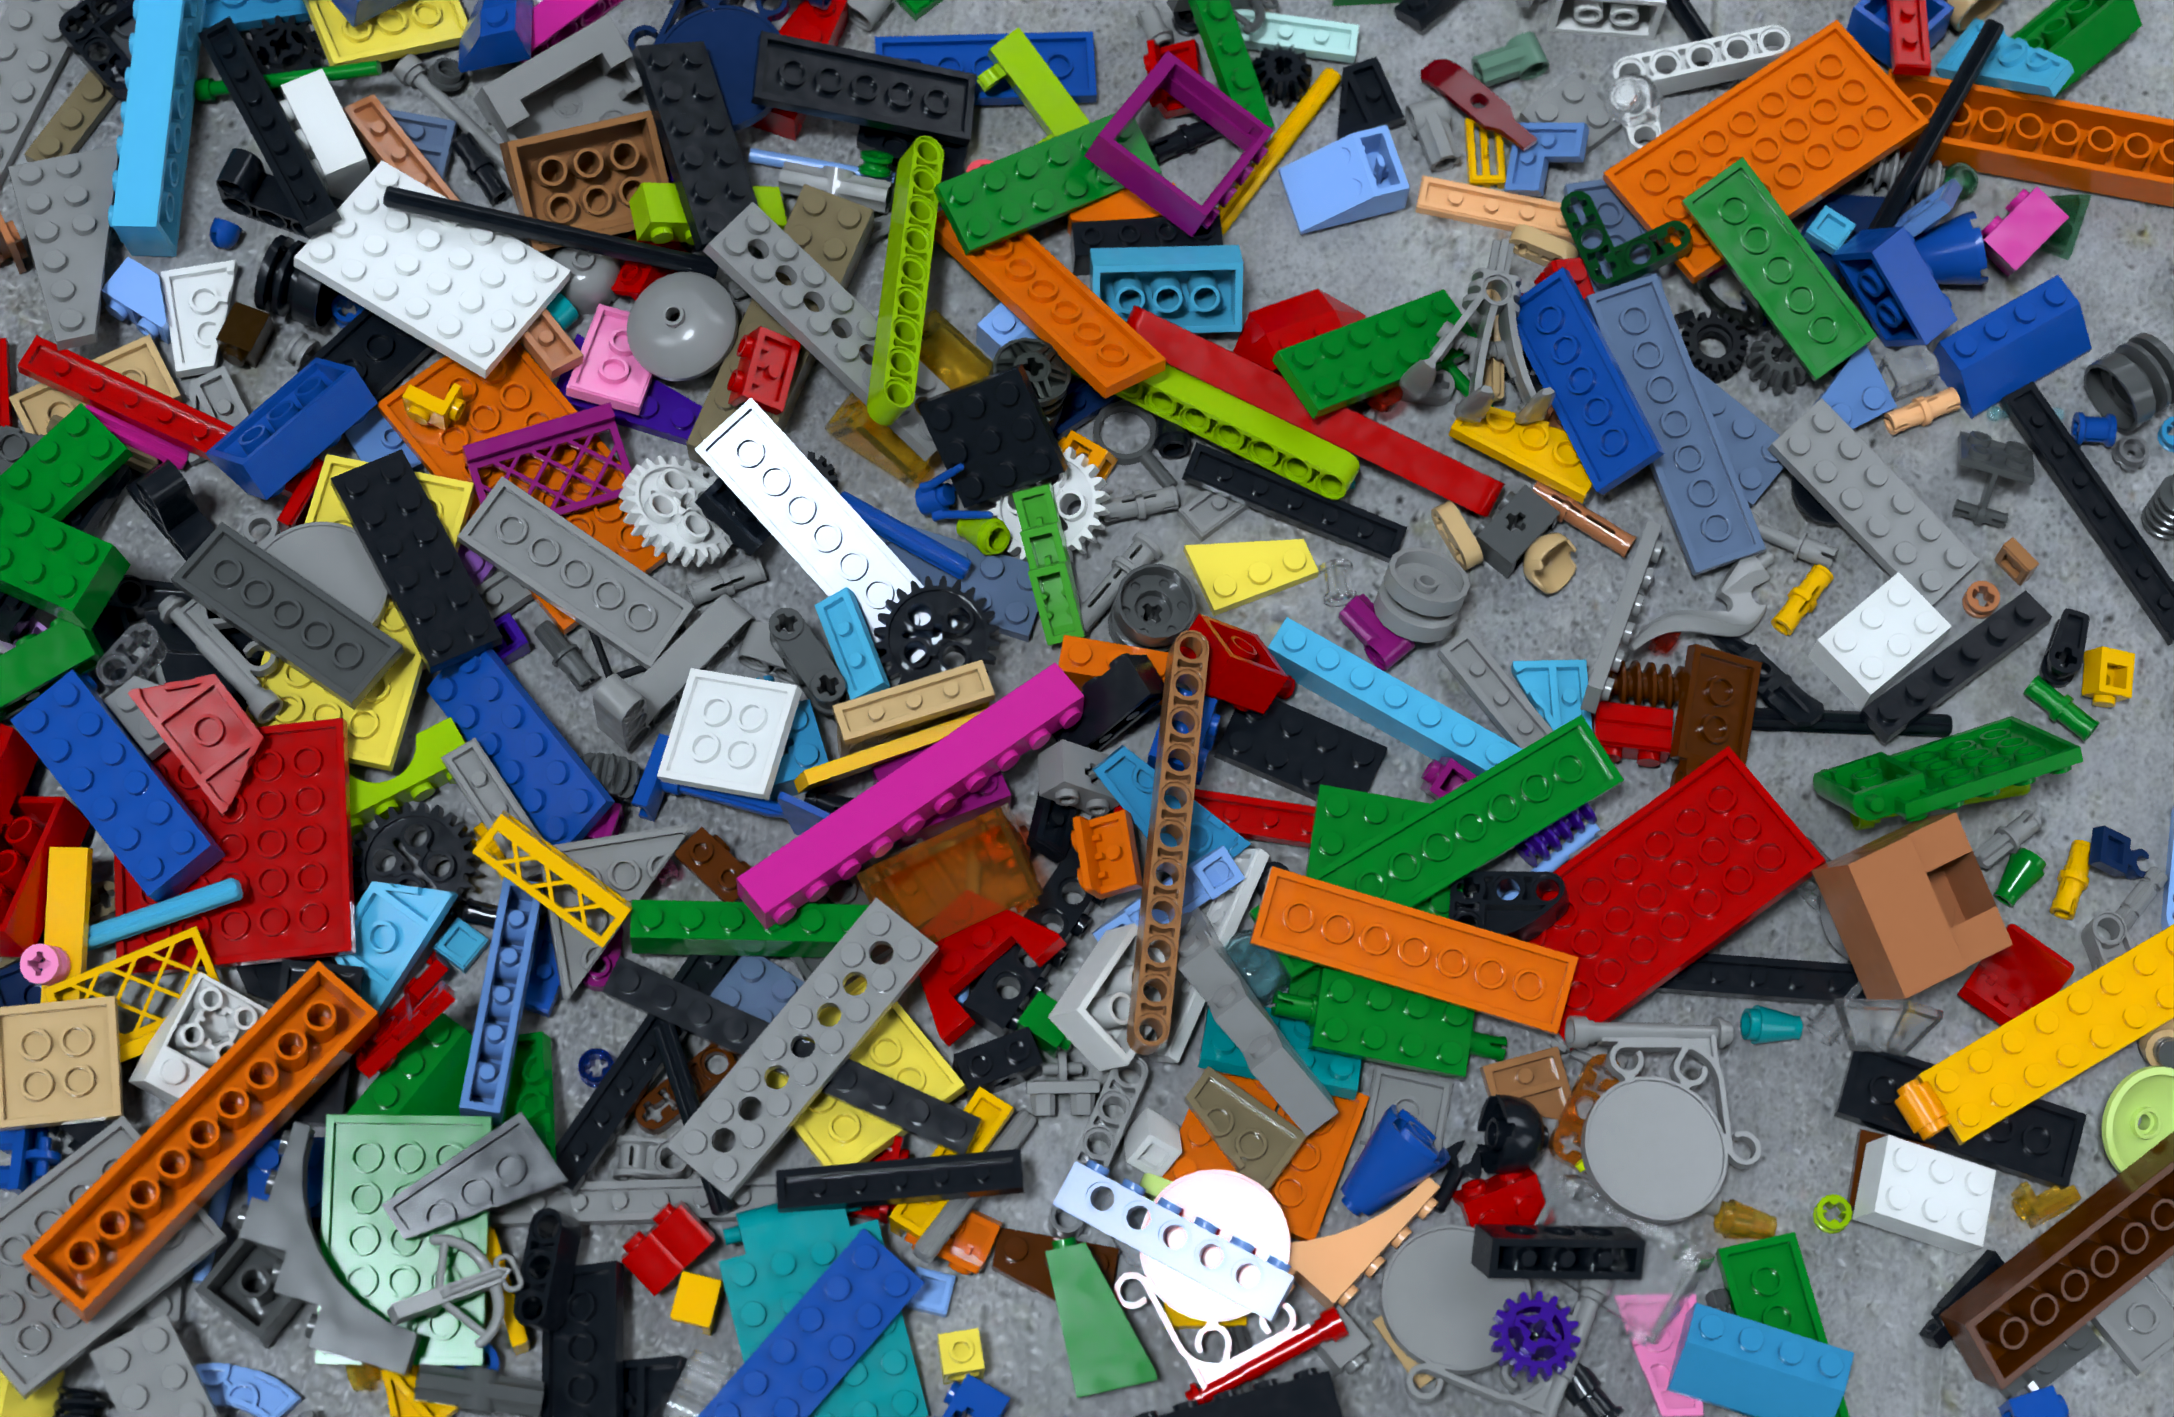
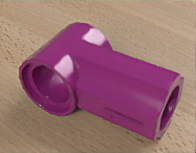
M1364 593L1354 597L1339 612L1338 618L1364 644L1365 653L1371 662L1383 671L1388 670L1415 648L1414 641L1396 635L1381 623L1375 614L1373 603Z

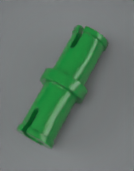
M2039 675L2033 679L2023 692L2025 696H2028L2050 714L2048 718L2053 722L2060 721L2084 742L2100 724V722L2095 721L2072 703L2074 698L2068 694L2066 696L2062 695Z

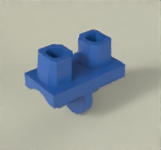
M44 1127L0 1131V1151L11 1154L10 1166H0L1 1190L19 1195L48 1173L49 1166H57L62 1162V1154L51 1150L53 1138L47 1137L48 1131Z

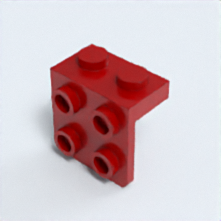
M2009 924L2006 927L2013 945L1981 960L1957 994L2001 1026L2058 993L2075 970L2072 963L2015 924Z

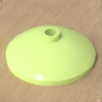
M2149 1066L2138 1069L2125 1077L2108 1099L2102 1119V1141L2109 1161L2119 1173L2123 1172L2174 1132L2173 1068Z

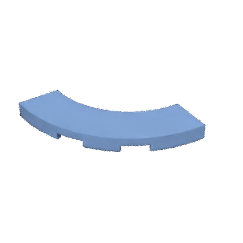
M204 1363L195 1366L215 1407L237 1409L254 1417H286L302 1401V1398L290 1387L259 1370L235 1366L230 1363Z

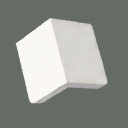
M1146 1107L1124 1134L1126 1163L1144 1173L1162 1177L1182 1153L1179 1126Z

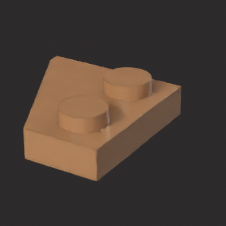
M1558 1046L1480 1067L1488 1097L1503 1094L1523 1098L1536 1107L1541 1117L1567 1123L1579 1121Z

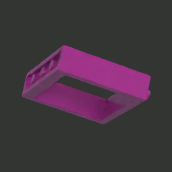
M1167 51L1098 134L1085 157L1192 237L1200 226L1208 229L1220 213L1215 208L1218 204L1223 208L1227 205L1237 191L1232 185L1237 183L1241 186L1254 169L1249 165L1252 161L1256 165L1260 163L1268 152V149L1263 145L1273 133V130ZM1160 87L1244 150L1243 154L1202 206L1116 142Z

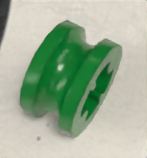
M875 150L861 151L860 158L863 160V164H860L858 167L860 173L880 178L891 176L892 170L888 168V165L893 162L891 154Z

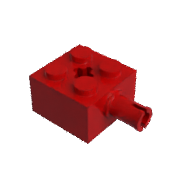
M1199 613L1189 630L1202 633L1209 643L1205 696L1217 699V701L1219 699L1228 701L1241 711L1250 709L1264 714L1276 696L1281 699H1287L1293 694L1295 680L1291 675H1287L1257 634ZM1180 647L1183 656L1189 659L1196 658V654L1191 648Z

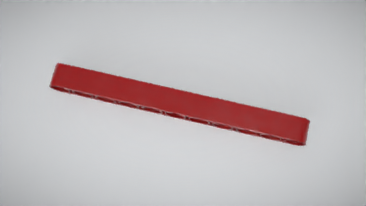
M1134 305L1126 321L1127 324L1166 358L1167 364L1484 517L1490 516L1505 485L1350 408L1343 407L1313 419L1283 376L1143 308Z

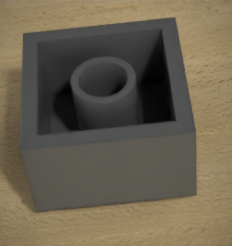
M239 1237L195 1289L206 1304L265 1349L268 1348L304 1304L297 1300L279 1296L273 1292L275 1284L270 1283L272 1270L277 1259H284L285 1253L245 1242Z

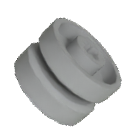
M1411 547L1401 549L1393 554L1373 604L1376 616L1386 628L1408 640L1423 643L1442 641L1451 634L1469 590L1470 583L1467 573L1460 564L1449 556L1432 549Z

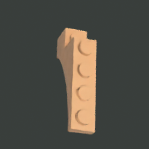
M1428 1177L1397 1204L1361 1225L1334 1235L1308 1241L1291 1242L1289 1262L1291 1268L1288 1273L1296 1278L1295 1282L1325 1309L1337 1304L1344 1308L1359 1292L1355 1284L1364 1275L1371 1279L1386 1262L1382 1257L1391 1245L1397 1250L1413 1231L1408 1226L1417 1216L1425 1220L1435 1209L1439 1202L1434 1197L1438 1193L1440 1186ZM1293 1284V1286H1292V1288H1291V1290H1290L1288 1296H1289V1295L1293 1292V1290L1296 1288V1286H1295L1294 1284Z

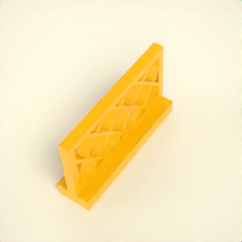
M195 926L48 986L43 991L48 1002H57L55 993L68 987L86 993L84 999L90 998L91 995L106 997L107 995L93 990L99 975L110 971L125 977L116 997L117 1006L138 1013L140 1017L134 1030L125 1034L119 1032L120 1060L122 1063L143 1054L146 1046L166 1019V1017L162 1018L147 1012L156 990L179 1000L191 983L194 974L196 975L198 972H202L218 982L220 980L198 927ZM192 937L198 950V955L192 967L169 959L176 943ZM169 946L165 957L154 953ZM148 955L163 961L154 983L132 975L137 959ZM200 959L207 973L197 970ZM131 962L127 972L117 969V967ZM167 963L190 972L181 994L158 985ZM93 978L89 988H86L78 984L80 982ZM129 979L152 988L143 1010L120 1001ZM144 1017H148L150 1019L155 1020L152 1023L140 1027Z

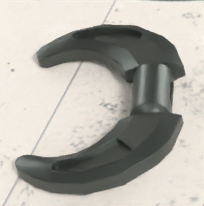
M1707 277L1698 281L1701 296L1713 311H1718V316L1721 318L1724 313L1729 314L1728 322L1733 323L1737 319L1741 323L1740 326L1746 327L1749 330H1757L1763 324L1764 316L1762 309L1746 289H1742L1739 292L1747 306V310L1742 311L1729 307L1712 291Z

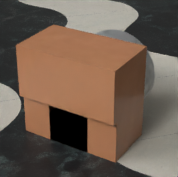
M1956 812L1929 816L1922 820L1911 822L1811 870L1822 894L1820 913L1825 933L1833 947L1852 963L1868 1002L1906 999L1967 969L1968 966L2013 945Z

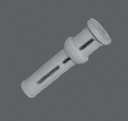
M1139 532L1133 536V543L1122 556H1116L1112 560V570L1080 606L1085 635H1088L1091 628L1114 603L1121 580L1131 570L1144 564H1150L1153 560H1159L1162 556L1159 546L1148 536Z

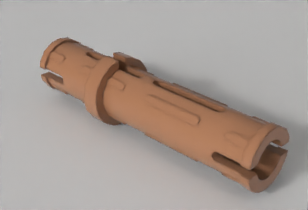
M1539 481L1532 490L1560 512L1558 522L1562 523L1565 521L1617 552L1623 558L1629 553L1637 539L1636 536L1629 534L1604 517L1576 502L1571 497Z

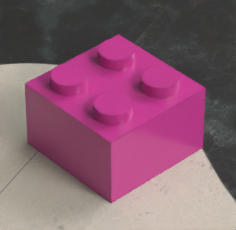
M2038 186L2030 193L2024 188L2005 207L2009 214L2004 219L1997 215L1981 231L1986 256L2007 277L2013 274L2069 218Z

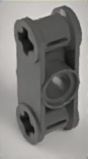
M792 608L776 610L769 619L772 647L783 661L793 681L800 686L806 697L810 699L814 709L823 715H834L832 706L846 702V684L843 676L832 662L822 642L815 637L797 610ZM835 691V694L832 695V696H830V694L828 693V692L832 693V692Z

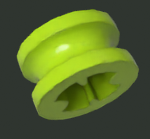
M1827 1195L1813 1209V1221L1817 1228L1824 1233H1839L1851 1221V1205L1840 1195ZM1826 1206L1830 1210L1837 1207L1841 1212L1838 1218L1842 1219V1221L1839 1222L1836 1219L1830 1222L1827 1221L1824 1217L1827 1210H1823V1207Z

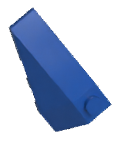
M477 0L460 39L458 62L460 73L531 59L533 0Z

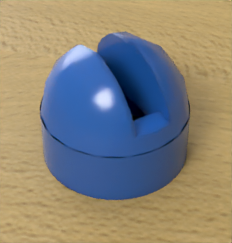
M214 218L210 227L209 237L215 247L229 249L239 240L242 228L230 221Z

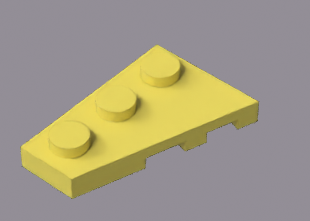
M1304 539L1184 545L1183 550L1213 616L1317 578L1319 570Z

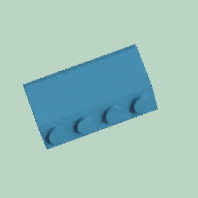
M1695 1303L1686 1313L1666 1390L1749 1417H1835L1846 1390L1854 1352Z

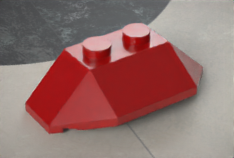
M1315 289L1249 312L1233 352L1283 376L1272 361L1277 351L1365 319L1366 316L1329 294Z

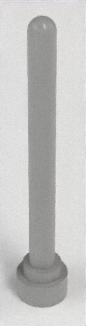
M414 54L404 56L394 67L393 75L403 85H410L412 88L417 87L451 120H455L458 127L464 133H472L479 147L506 171L500 145L442 90L430 83L426 76L427 71L424 69L425 65Z

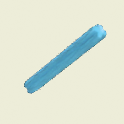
M229 878L90 925L87 951L238 901L243 897L241 883L239 880Z

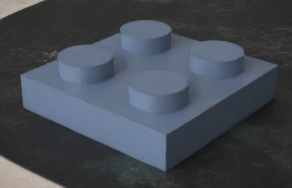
M741 956L713 990L710 997L771 1023L804 982L763 956Z

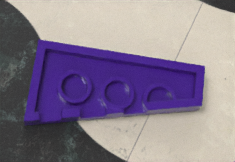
M577 334L574 344L581 351L585 338ZM573 369L560 375L556 387L577 412L600 406L599 404L566 396V386ZM653 378L639 415L614 408L613 411L615 422L618 425L686 445L702 406Z

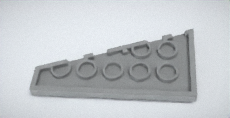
M116 145L8 166L9 176L58 351L97 342L102 285H104L105 263L106 257H108L111 235L108 210L109 206L113 205L115 194L112 186V176L114 170H118L120 159L117 155Z

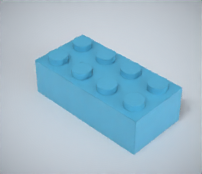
M1239 245L1090 248V290L1125 322L1133 306L1136 305L1192 333L1242 332L1243 259Z

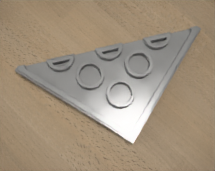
M690 823L553 846L632 903V900H640L676 848L690 831ZM540 863L542 881L545 882L547 881L545 867ZM551 871L552 880L562 879ZM570 884L553 886L555 902L562 907L579 905L577 889ZM544 887V893L549 897L548 887ZM583 894L584 904L594 903ZM547 908L562 1000L571 997L631 911L604 947L601 948ZM603 908L585 910L587 925L600 935L604 933L615 918ZM580 911L570 912L581 920Z

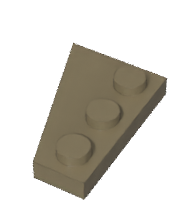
M1209 1066L1185 1097L1184 1102L1235 1170L1258 1182L1268 1192L1307 1138L1300 1129Z

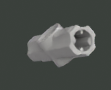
M785 161L778 180L780 193L786 196L798 198L804 184L871 208L874 212L888 214L894 196V184L892 182L858 176L853 171L832 166L817 168Z

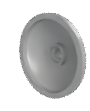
M677 272L661 277L651 283L634 302L627 321L628 344L636 360L649 373L669 381L692 380L711 372L722 363L731 351L738 331L737 309L729 293L713 278L697 272ZM674 313H680V317L676 321L670 322V317Z

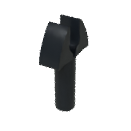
M1465 1140L1459 1141L1446 1149L1451 1159L1446 1164L1447 1173L1440 1184L1438 1193L1434 1197L1439 1202L1433 1210L1437 1213L1445 1212L1461 1179L1466 1177L1472 1179L1479 1178L1481 1171L1479 1148H1476L1469 1163L1463 1164L1460 1168L1458 1167L1457 1154Z

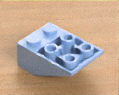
M1387 125L1351 133L1278 169L1300 234L1405 209L1410 189Z

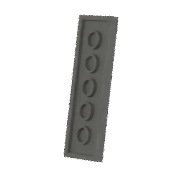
M223 522L217 526L171 578L173 585L353 710L405 652L402 644Z

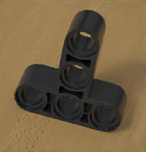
M168 459L160 465H155L126 486L128 493L185 561L192 556L215 530L199 511L186 479Z

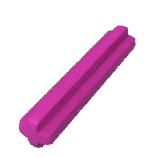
M91 405L85 406L122 443L151 455L161 462H165L168 459L178 470H182L185 467L189 456L187 450Z

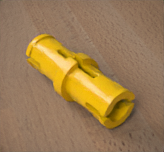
M1814 564L1801 584L1790 590L1785 605L1771 620L1772 626L1781 634L1790 636L1807 613L1813 612L1816 608L1817 599L1833 581V574L1826 567Z
M2074 840L2072 842L2064 869L2058 873V889L2049 910L2051 914L2055 913L2054 916L2065 920L2074 919L2082 891L2088 887L2089 878L2087 876L2091 866L2088 864L2091 843L2087 841Z

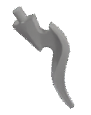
M1765 550L1757 557L1753 555L1734 562L1716 591V597L1725 601L1727 612L1678 610L1663 614L1641 630L1628 648L1633 652L1655 637L1674 632L1738 637L1752 630L1761 620L1768 605L1756 604L1751 592L1753 588L1771 579L1765 569L1774 563V556L1771 552Z

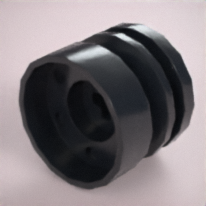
M280 234L268 247L257 275L254 290L256 308L269 313L273 311L275 315L285 317L291 311L293 321L321 330L333 316L331 304L333 299L340 293L294 267V256L306 243L299 240L295 242L293 238Z

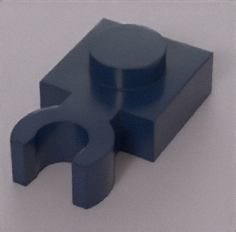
M2105 825L2095 827L2092 830L2088 864L2114 877L2124 875L2129 880L2144 878L2146 872L2139 869L2137 861L2149 859V854L2143 849L2131 850V838Z

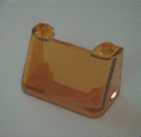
M1008 802L892 855L856 874L870 904L875 898H878L933 943L1006 909L1015 907L1018 913L1028 910L1040 903L1037 896L1044 893Z

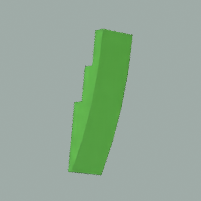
M1051 482L1014 491L1012 495L1022 529L1020 535L1030 568L1028 574L1047 645L1063 642L1064 635L1085 637L1075 580Z

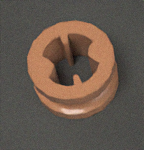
M1974 582L1965 592L1962 606L1971 617L1976 619L1987 618L1999 605L2000 593L1997 587L1990 582ZM1978 593L1984 594V600L1988 601L1983 607L1979 605L1978 599L1975 598Z

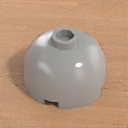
M564 246L554 253L552 260L571 270L570 280L559 293L572 303L578 314H595L598 304L608 305L611 301L614 303L620 295H616L611 290L622 268L618 258Z

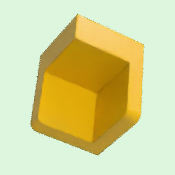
M682 1271L670 1313L671 1320L701 1327L703 1334L711 1336L724 1291L722 1280Z

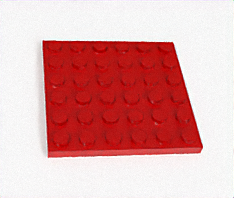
M344 718L257 727L265 739L229 811L224 815L218 811L170 747L152 761L226 854L177 896L229 878H234L241 883L243 897L238 901L117 941L116 959L195 926L198 927L214 968L282 962L283 959L301 960L356 954L347 721ZM114 854L115 917L158 903L147 896ZM192 937L176 943L169 959L192 967L198 955V950ZM169 946L154 953L165 957ZM148 955L137 959L132 975H157L163 961ZM201 959L197 970H205ZM131 962L119 966L117 969L127 972ZM167 963L163 974L186 971Z

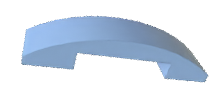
M1224 845L1187 865L1182 914L1192 912L1209 899L1214 900L1245 879ZM1170 876L1162 881L1161 884L1172 885L1173 879ZM1141 896L1092 933L1097 942H1099L1107 930L1133 923L1138 926ZM1152 910V916L1155 921L1161 924L1169 923V918L1163 910Z

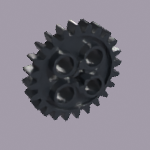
M926 576L925 587L919 588L917 583L912 580L910 581L911 593L907 594L898 588L896 594L899 602L896 603L888 599L885 601V606L891 613L878 614V621L885 625V627L874 628V636L884 640L874 644L877 652L886 653L880 658L882 666L891 665L887 673V679L892 680L899 676L901 678L899 685L953 669L946 665L943 660L950 652L960 653L964 657L965 662L961 666L983 660L984 664L995 665L996 657L988 652L998 650L1000 647L999 641L990 639V637L999 634L1000 630L999 626L988 625L995 618V612L982 611L987 605L986 598L977 601L973 600L976 588L972 587L965 593L961 592V580L959 579L952 588L947 587L946 576L941 577L938 586H933L930 577ZM922 610L928 613L931 619L927 624L918 626L910 621L909 616L915 611ZM959 614L963 615L968 619L969 625L962 630L953 629L948 624L950 617ZM934 632L942 633L943 640H941L940 646L932 645L931 638H933ZM903 633H911L918 637L906 639L902 635ZM969 639L972 643L970 645H963L957 641ZM911 648H919L925 652L926 658L922 662L914 664L905 658V653Z
M423 801L419 803L415 812L411 804L404 802L402 814H399L392 806L388 807V820L385 821L376 815L374 818L378 827L375 830L369 827L363 828L369 839L367 842L355 841V845L362 849L363 852L362 855L352 856L353 862L360 865V869L353 871V878L362 881V883L354 888L357 894L363 895L372 881L406 886L417 884L418 887L428 888L424 880L412 871L413 867L394 845V841L400 839L406 851L418 860V866L434 883L437 890L455 892L459 895L455 902L466 905V899L461 894L464 890L475 891L476 889L468 882V878L480 875V871L470 866V863L480 858L473 854L472 851H468V849L475 845L476 840L471 836L463 837L469 828L464 823L455 826L458 817L452 812L443 817L444 809L436 805L429 813V806ZM420 830H426V841L419 847H413L412 838L414 834ZM388 855H395L396 862L394 867L387 872H382V860ZM443 860H449L450 869L448 873L442 877H436L435 868L437 864ZM452 906L448 914L455 917L456 912Z

